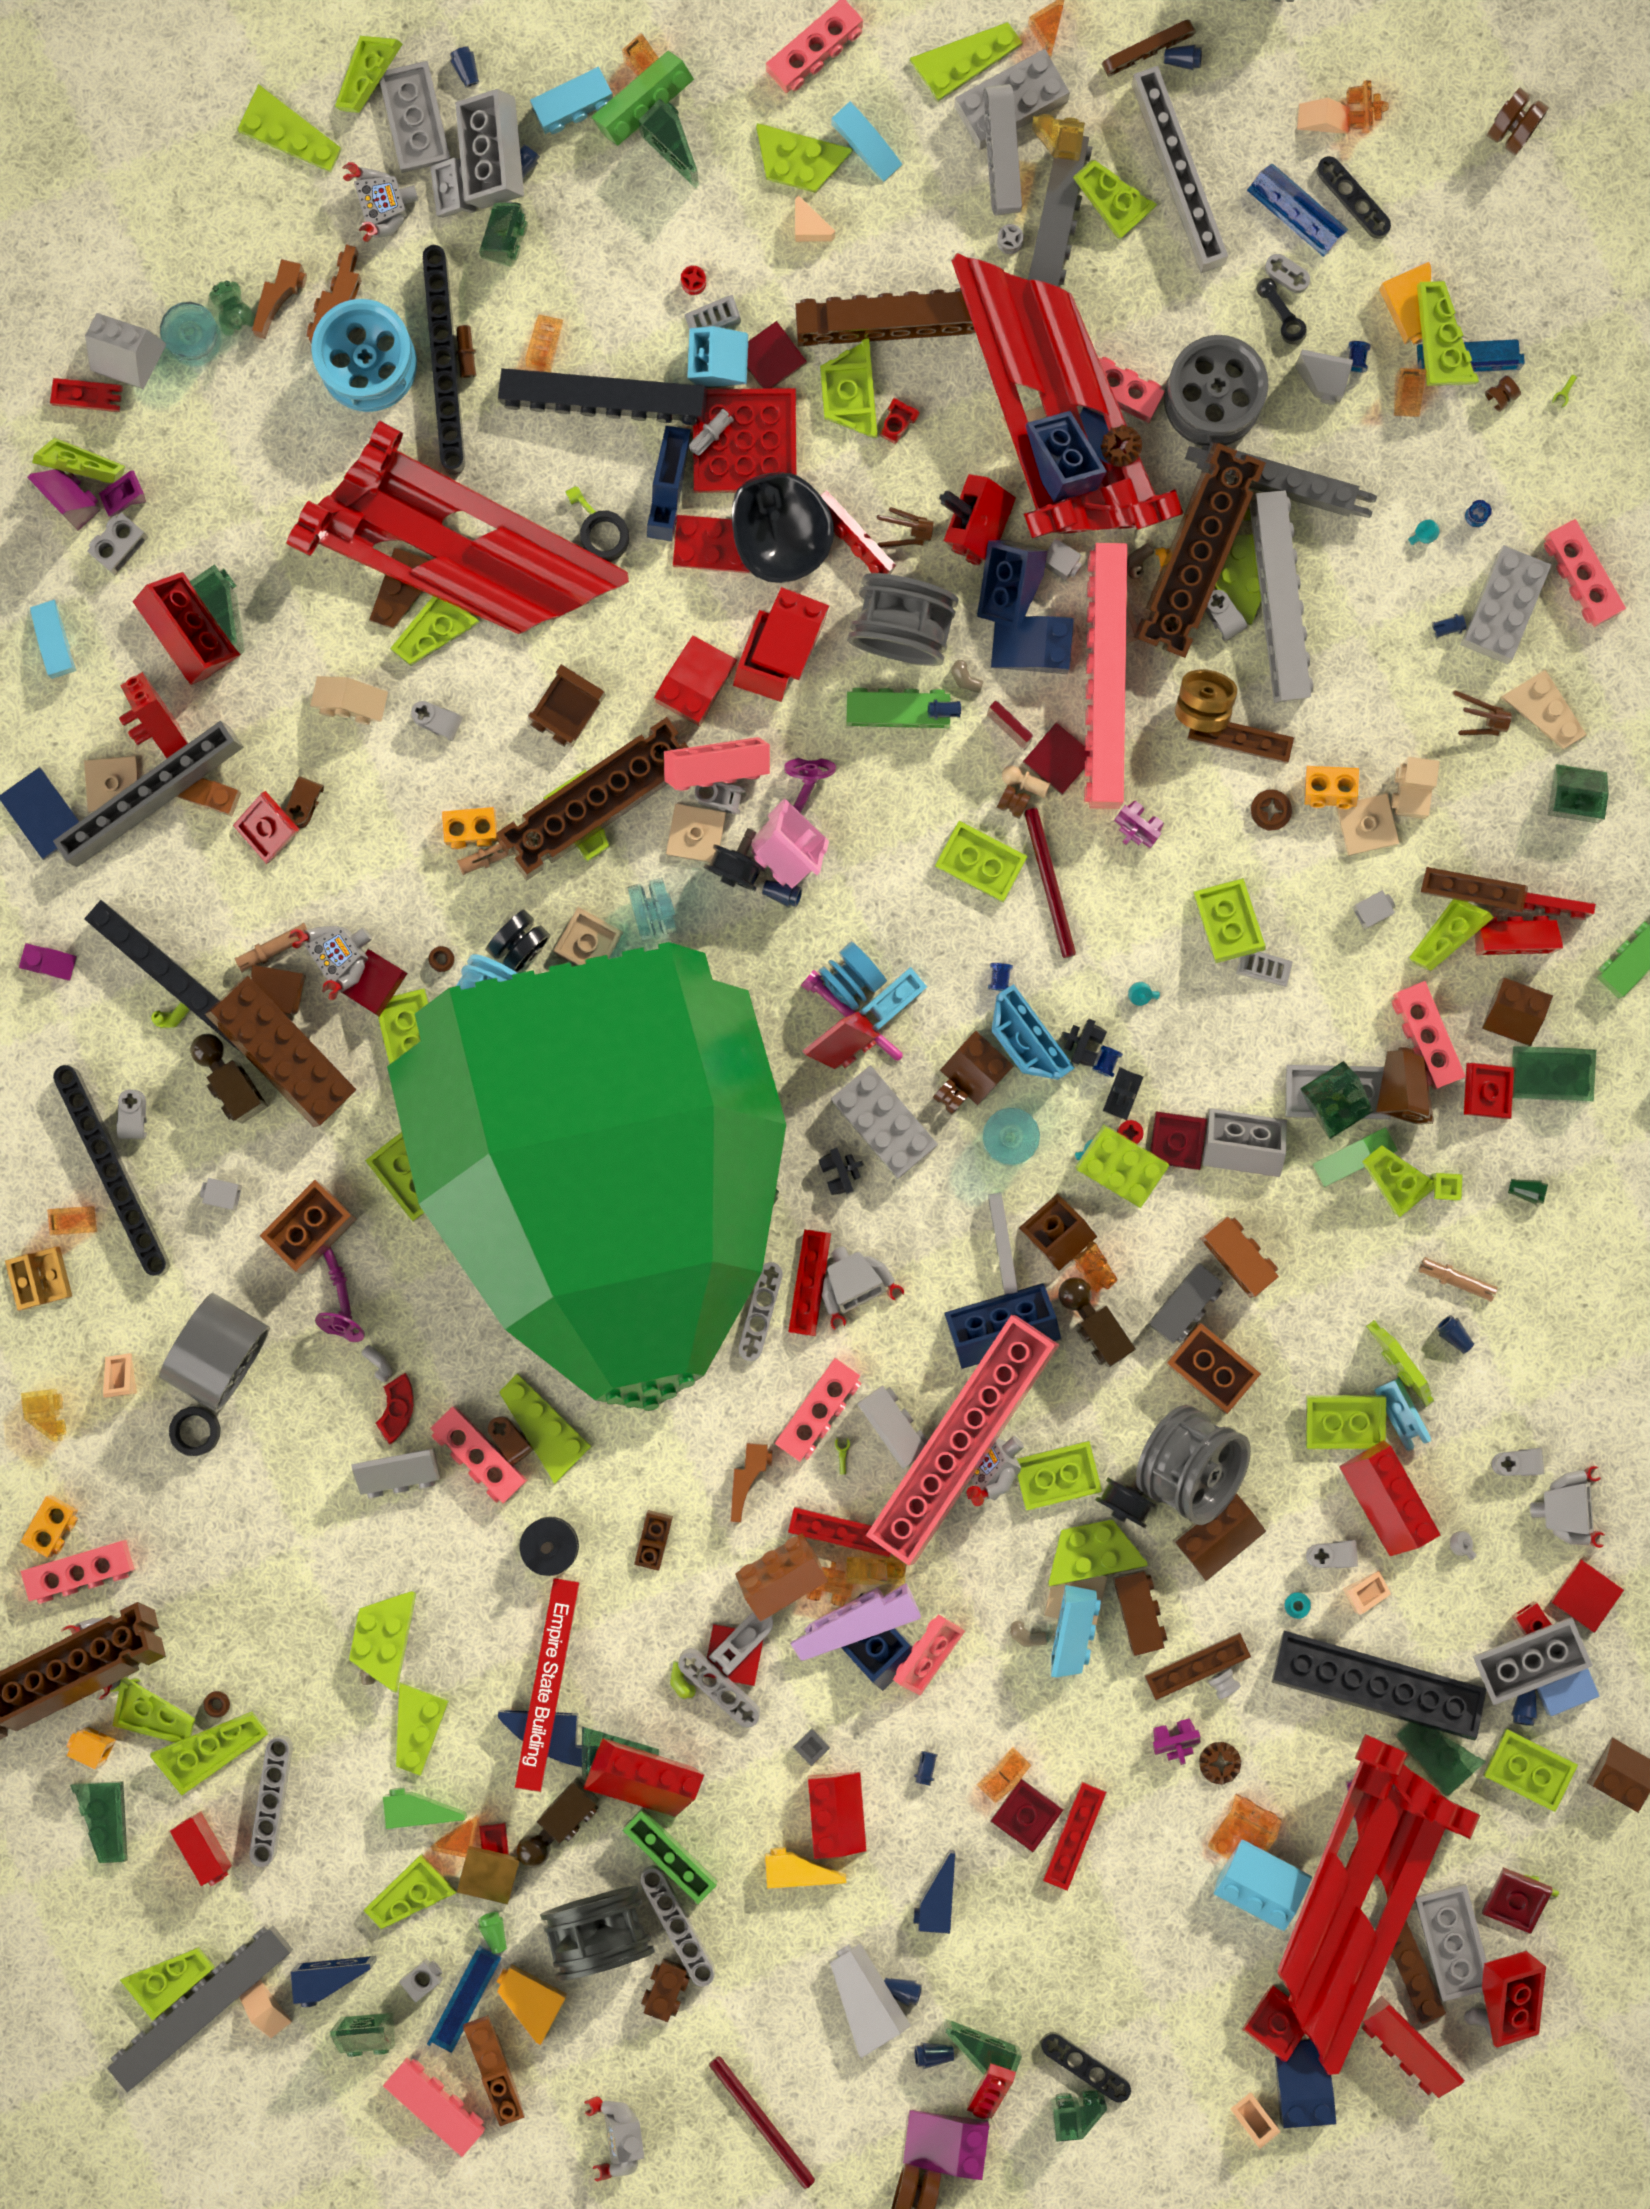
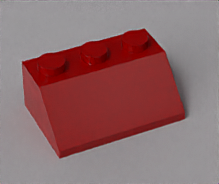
M1521 916L1507 917V921H1497V917H1494L1475 933L1476 955L1553 954L1563 949L1557 920H1549V916H1534L1533 921H1523Z
M861 1772L808 1776L814 1859L843 1857L866 1852Z

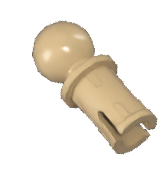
M1011 765L1004 768L1001 777L1006 785L1015 786L1019 784L1021 785L1020 791L1024 789L1045 798L1051 783L1029 775L1030 772L1028 771L1024 776L1016 766Z

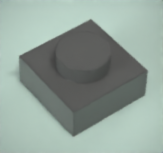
M811 1728L793 1748L812 1766L830 1749V1746Z

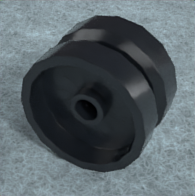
M523 909L514 915L495 934L485 950L495 960L505 956L502 964L518 973L536 957L551 935L541 925L531 929L534 924V918Z

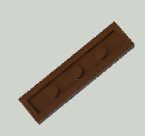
M1230 722L1225 729L1217 732H1202L1190 728L1187 740L1288 764L1294 737Z
M1426 867L1421 887V893L1517 912H1523L1528 886L1430 867Z
M1238 1632L1144 1675L1154 1699L1158 1700L1251 1658V1655L1241 1633Z
M1406 1920L1391 1954L1419 2020L1423 2025L1446 2015V2012Z

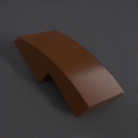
M651 1510L647 1511L634 1565L657 1571L660 1570L673 1516Z

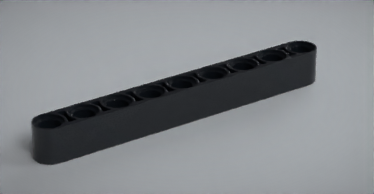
M430 245L423 251L422 259L440 460L447 473L456 475L464 470L466 461L448 260L442 247ZM434 255L442 257L441 261L437 264L429 263L430 258ZM441 280L444 282L440 289L431 288L434 281ZM439 305L446 307L445 312L442 314L433 313L435 307ZM439 331H447L448 336L445 339L439 340L435 338ZM441 356L451 357L449 363L445 365L438 363ZM447 380L453 382L450 389H440L442 382ZM446 406L455 407V411L451 415H444L442 411ZM449 431L457 432V437L452 441L444 439L445 434ZM457 456L460 460L457 465L449 466L447 465L448 458Z
M69 1065L59 1066L53 1074L56 1087L144 1271L152 1276L166 1274L170 1268L168 1256L80 1072ZM70 1070L73 1074V1080L69 1084H64L62 1075ZM77 1094H82L84 1103L81 1107L76 1108L73 1104V1099ZM89 1117H93L95 1120V1127L91 1131H87L84 1127V1122ZM103 1140L107 1147L105 1152L99 1155L95 1150L97 1142ZM114 1163L118 1171L116 1176L109 1178L106 1169L110 1164ZM122 1187H126L129 1192V1196L125 1201H120L117 1196L119 1189ZM136 1210L140 1215V1220L137 1224L132 1225L128 1217L132 1211ZM144 1234H148L151 1237V1244L147 1248H143L140 1245V1238ZM155 1257L160 1258L162 1261V1267L157 1272L151 1268V1261Z

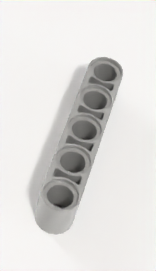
M1010 84L985 87L983 89V107L992 211L995 216L1020 213L1022 210L1013 89Z
M278 1735L267 1743L249 1853L251 1862L258 1867H264L271 1863L277 1853L293 1750L291 1740L284 1735ZM276 1741H280L285 1745V1754L279 1755L274 1751L273 1745ZM271 1768H278L281 1771V1780L275 1781L271 1779L269 1775ZM267 1794L276 1796L278 1801L276 1807H270L266 1804L265 1797ZM267 1820L273 1824L272 1833H265L262 1830V1821ZM258 1847L268 1849V1859L263 1860L258 1857Z
M657 1865L648 1866L641 1875L640 1882L643 1890L692 1981L702 1987L709 1985L715 1975L713 1962L664 1871ZM650 1872H655L659 1875L660 1882L651 1885L646 1881V1875ZM661 1896H668L672 1899L673 1904L669 1908H663L659 1905L658 1899ZM675 1919H680L685 1923V1929L680 1932L674 1931L671 1928V1922ZM686 1943H693L697 1946L698 1951L694 1955H688L684 1952L683 1946ZM705 1966L710 1970V1976L700 1978L696 1974V1969Z

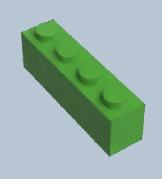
M668 50L592 116V119L601 133L618 146L688 86L694 78L683 60Z
M852 688V692H847L846 726L950 728V717L938 718L937 720L928 717V702H933L934 699H937L938 702H951V694H945V690L941 689L930 690V693H919L918 689H904V693H894V689L880 688L878 692H868L867 688Z
M1645 921L1642 922L1634 930L1635 938L1631 942L1626 939L1616 949L1619 954L1613 960L1608 958L1598 968L1601 973L1596 978L1618 999L1624 997L1650 970V922L1648 924Z
M643 1807L624 1826L622 1831L698 1905L717 1886L718 1881Z

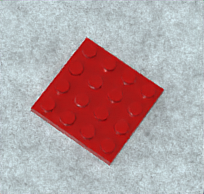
M796 388L706 389L708 395L705 422H697V425H693V440L703 430L704 424L708 425L722 409L728 412V417L731 416L734 421L719 435V439L717 441L714 440L700 455L693 453L694 493H736L743 483L762 474L784 472L797 475Z

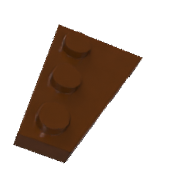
M394 548L391 558L412 569L430 561V559ZM385 574L369 621L395 629L423 591Z

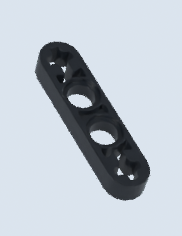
M1327 156L1322 158L1316 169L1321 181L1371 237L1375 239L1386 237L1391 228V221L1335 157ZM1324 164L1327 166L1332 164L1334 166L1333 173L1336 177H1338L1339 173L1343 175L1336 180L1335 184L1331 182L1334 180V176L1330 172L1326 174L1323 172ZM1342 182L1349 183L1352 187V192L1344 195L1339 192L1338 185ZM1363 201L1368 204L1369 211L1365 214L1358 213L1355 209V204ZM1373 211L1376 213L1373 219L1377 223L1383 222L1385 224L1383 232L1380 229L1377 231L1373 229L1375 223L1371 218L1368 222L1365 221Z
M1049 2032L1044 2035L1041 2047L1046 2056L1117 2103H1122L1130 2097L1131 2087L1124 2077L1059 2033ZM1058 2039V2046L1064 2050L1066 2045L1070 2047L1065 2051L1062 2060L1058 2058L1061 2055V2052L1052 2049V2051H1048L1049 2046L1046 2043L1048 2040ZM1073 2052H1077L1083 2057L1082 2063L1077 2067H1073L1067 2062L1068 2056ZM1095 2067L1104 2070V2078L1098 2082L1093 2081L1089 2077L1090 2071ZM1110 2075L1114 2076L1111 2082L1115 2085L1124 2084L1123 2088L1126 2092L1124 2095L1119 2093L1115 2096V2090L1107 2085L1106 2090L1102 2088L1108 2082Z

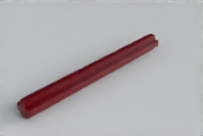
M1037 808L1027 809L1024 815L1063 958L1073 957L1076 955V950L1039 811Z
M722 2057L714 2058L709 2063V2067L800 2185L804 2189L812 2186L815 2178Z

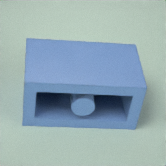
M1588 1668L1536 1688L1545 1712L1549 1716H1554L1600 1697Z

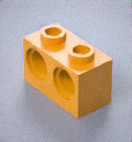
M1307 766L1304 805H1310L1314 808L1336 806L1339 809L1356 807L1359 768ZM1320 785L1324 787V790L1316 791L1312 787ZM1346 786L1350 788L1351 791L1342 792L1338 788Z
M494 807L442 811L444 843L451 845V849L467 848L466 844L477 843V847L492 846V841H497V821ZM481 822H488L490 824V829L485 834L477 832V826ZM455 824H462L464 826V832L460 836L451 835V828Z
M52 1495L46 1496L20 1543L47 1558L53 1556L54 1553L58 1555L65 1544V1541L62 1539L67 1530L71 1532L78 1521V1518L75 1516L78 1510ZM55 1509H60L64 1514V1519L61 1523H57L53 1519ZM42 1532H47L51 1537V1542L48 1546H44L40 1542Z
M88 1726L71 1735L66 1746L69 1748L66 1756L93 1769H97L106 1763L116 1739L101 1732L98 1734L99 1731Z

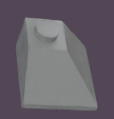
M1302 349L1295 368L1314 397L1321 398L1320 402L1324 404L1334 405L1336 402H1341L1344 396L1353 360Z

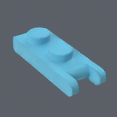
M910 967L859 1012L863 1016L871 1010L879 1020L872 1027L876 1032L925 990L927 986Z
M1399 1377L1374 1389L1377 1395L1386 1396V1413L1407 1451L1414 1449V1443L1411 1438L1418 1435L1424 1444L1431 1441V1437Z

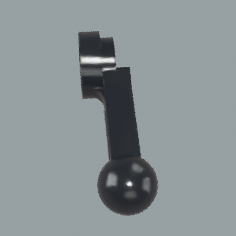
M1264 278L1260 280L1256 287L1257 293L1262 298H1267L1282 321V339L1291 345L1301 343L1307 335L1306 324L1289 311L1276 292L1277 285L1272 279ZM1291 325H1298L1301 328L1296 334H1290L1286 330Z

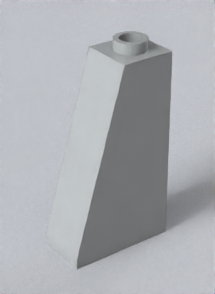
M860 1943L853 1948L848 1944L837 1951L838 1958L830 1962L858 2054L862 2058L900 2035L911 2025Z

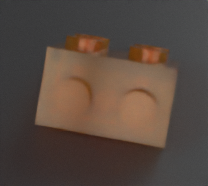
M1236 1793L1230 1802L1227 1816L1209 1840L1208 1847L1229 1859L1241 1839L1267 1852L1278 1836L1282 1819L1273 1812L1263 1809L1250 1799Z

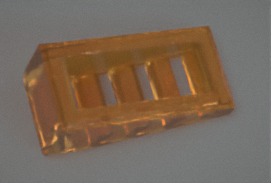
M538 314L525 357L526 367L551 372L563 326L562 319ZM541 325L553 327L555 330L554 332L543 330ZM539 335L550 337L552 340L539 339ZM539 345L549 348V350L545 351L536 349V346Z

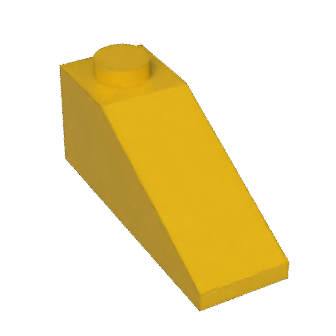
M785 1847L771 1848V1853L765 1854L767 1889L846 1883V1874L797 1853L786 1852Z

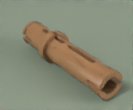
M532 838L528 839V845H533L534 847ZM497 844L485 850L480 848L477 853L457 860L462 874L465 875L484 866L485 869L489 868V864L509 856L505 851L498 853L503 848L500 844ZM494 853V855L491 856V857H488V858L483 859V860H481V861H479V862L473 863V861H475V860H478V859H480V858H483V857H485V856H488V855Z
M301 923V925L262 945L258 943L254 945V949L239 957H235L234 959L238 967H240V971L243 973L251 968L252 965H257L261 962L265 964L269 962V958L292 947L293 942L300 941L298 937L288 938L290 932L294 929H299L304 933L305 930H308L305 923Z
M1424 1257L1422 1260L1423 1265L1420 1264L1418 1272L1438 1279L1441 1284L1445 1285L1448 1283L1484 1298L1489 1302H1492L1494 1299L1492 1295H1496L1497 1286L1454 1270L1453 1266L1449 1264L1442 1265L1428 1259V1257Z

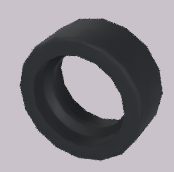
M609 510L597 511L590 514L584 520L580 529V540L585 550L611 562L620 558L626 551L629 544V530L625 521L617 513ZM610 522L618 528L620 540L613 549L601 551L591 544L590 532L597 523Z
M192 1406L180 1410L172 1418L169 1425V1438L178 1452L187 1456H200L210 1452L217 1445L221 1427L218 1418L212 1411L204 1407ZM190 1416L204 1418L210 1427L208 1440L198 1447L185 1444L180 1436V1426Z

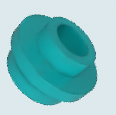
M1295 1592L1286 1598L1284 1608L1290 1617L1301 1619L1310 1612L1311 1602L1305 1594ZM1296 1601H1301L1303 1605L1299 1611L1293 1608V1604Z

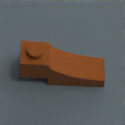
M281 259L275 283L264 282L252 328L256 337L266 339L271 322L280 307L292 294L298 295L299 289L305 287L307 273H304L300 263Z
M201 778L176 797L232 817L241 792L221 783Z
M747 1443L745 1469H734L730 1522L742 1521L744 1503L751 1484L760 1471H766V1466H772L773 1450H768V1444Z

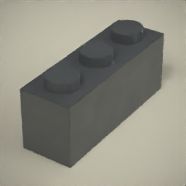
M1200 1263L1196 1264L1148 1322V1325L1171 1344H1174L1176 1340L1181 1343L1190 1332L1187 1329L1192 1321L1197 1323L1206 1313V1310L1203 1308L1209 1300L1214 1303L1221 1295L1223 1290L1220 1287L1224 1283Z

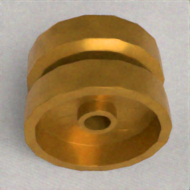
M1198 669L1187 672L1182 678L1174 713L1181 723L1194 730L1202 732L1223 730L1230 723L1238 688L1233 680L1217 671Z

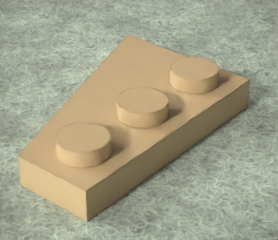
M1546 670L1500 697L1562 749L1567 748L1587 735Z

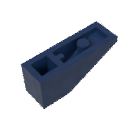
M955 1850L948 1851L922 1896L919 1908H914L913 1924H918L919 1932L950 1934Z

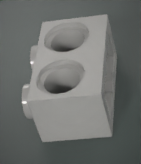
M122 513L118 516H113L106 524L107 529L101 536L97 535L91 540L90 548L87 550L93 558L114 576L148 538L144 531ZM123 528H130L128 537L119 538V533ZM107 547H113V554L108 558H103V550Z

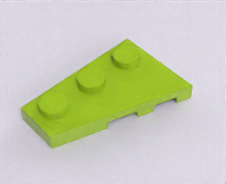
M1091 160L1073 176V179L1117 238H1122L1158 205L1141 195L1134 187L1124 183L1117 175L1096 160Z
M55 437L34 454L32 461L33 464L97 479L105 483H114L122 477L125 470L124 465Z
M1383 1145L1362 1161L1392 1211L1399 1218L1434 1190V1180Z

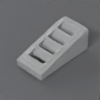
M733 295L721 298L684 314L689 328H697L694 317L699 316L702 327L715 326L727 328L741 323V317ZM728 306L731 314L730 317H726L723 307ZM717 309L721 317V320L718 322L714 314V310ZM706 313L709 314L710 320L712 322V324L709 326H707L704 317V314Z
M1257 952L1240 957L1236 974L1287 987L1293 961ZM1251 956L1254 957L1252 969L1248 970L1247 965ZM1259 959L1264 960L1261 973L1256 972ZM1269 961L1274 962L1271 976L1266 975ZM1279 964L1284 965L1281 979L1276 978Z

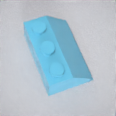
M1065 1585L1051 1654V1677L1057 1678L1081 1674L1083 1666L1089 1664L1091 1650L1087 1649L1089 1640H1094L1096 1625H1093L1092 1621L1094 1615H1099L1101 1600H1097L1096 1590Z
M1241 1839L1217 1878L1214 1895L1285 1931L1297 1913L1312 1880V1876Z

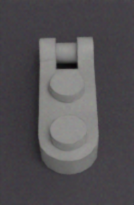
M752 1612L714 1650L709 1658L713 1662L717 1661L723 1667L722 1671L728 1676L770 1633L773 1627L772 1616L760 1622L755 1613ZM728 1648L736 1655L732 1660L724 1654Z

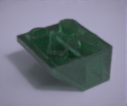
M517 202L494 203L479 250L482 259L511 267L512 260L517 261L521 249L518 241L520 236H525L528 227V221H525L526 214L523 212L522 204Z
M1555 764L1547 816L1597 824L1605 820L1609 796L1607 772Z
M1342 1061L1300 1088L1309 1109L1329 1139L1374 1112L1359 1077L1345 1061Z
M1093 2090L1082 2092L1083 2106H1079L1077 2097H1072L1071 2093L1056 2094V2098L1050 2099L1053 2132L1056 2142L1084 2139L1107 2111L1103 2094L1098 2095V2091Z

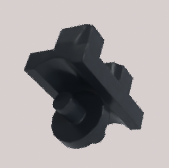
M1092 1019L1087 1020L1081 1037L1077 1036L1080 1027L1076 1025L1072 1026L1070 1033L1062 1032L1061 1037L1067 1040L1064 1046L1065 1050L1071 1052L1074 1043L1077 1044L1071 1063L1075 1066L1081 1064L1093 1067L1098 1053L1085 1049L1088 1040L1102 1045L1107 1031L1095 1025L1096 1021Z
M1119 1067L1102 1111L1127 1120L1144 1076Z
M837 1147L831 1149L829 1154L823 1156L818 1161L823 1173L837 1168L840 1177L827 1182L831 1195L845 1192L850 1194L854 1190L847 1172H851L853 1180L861 1178L858 1168L864 1166L863 1160L855 1163L853 1155L849 1154L845 1156L848 1164L845 1167Z

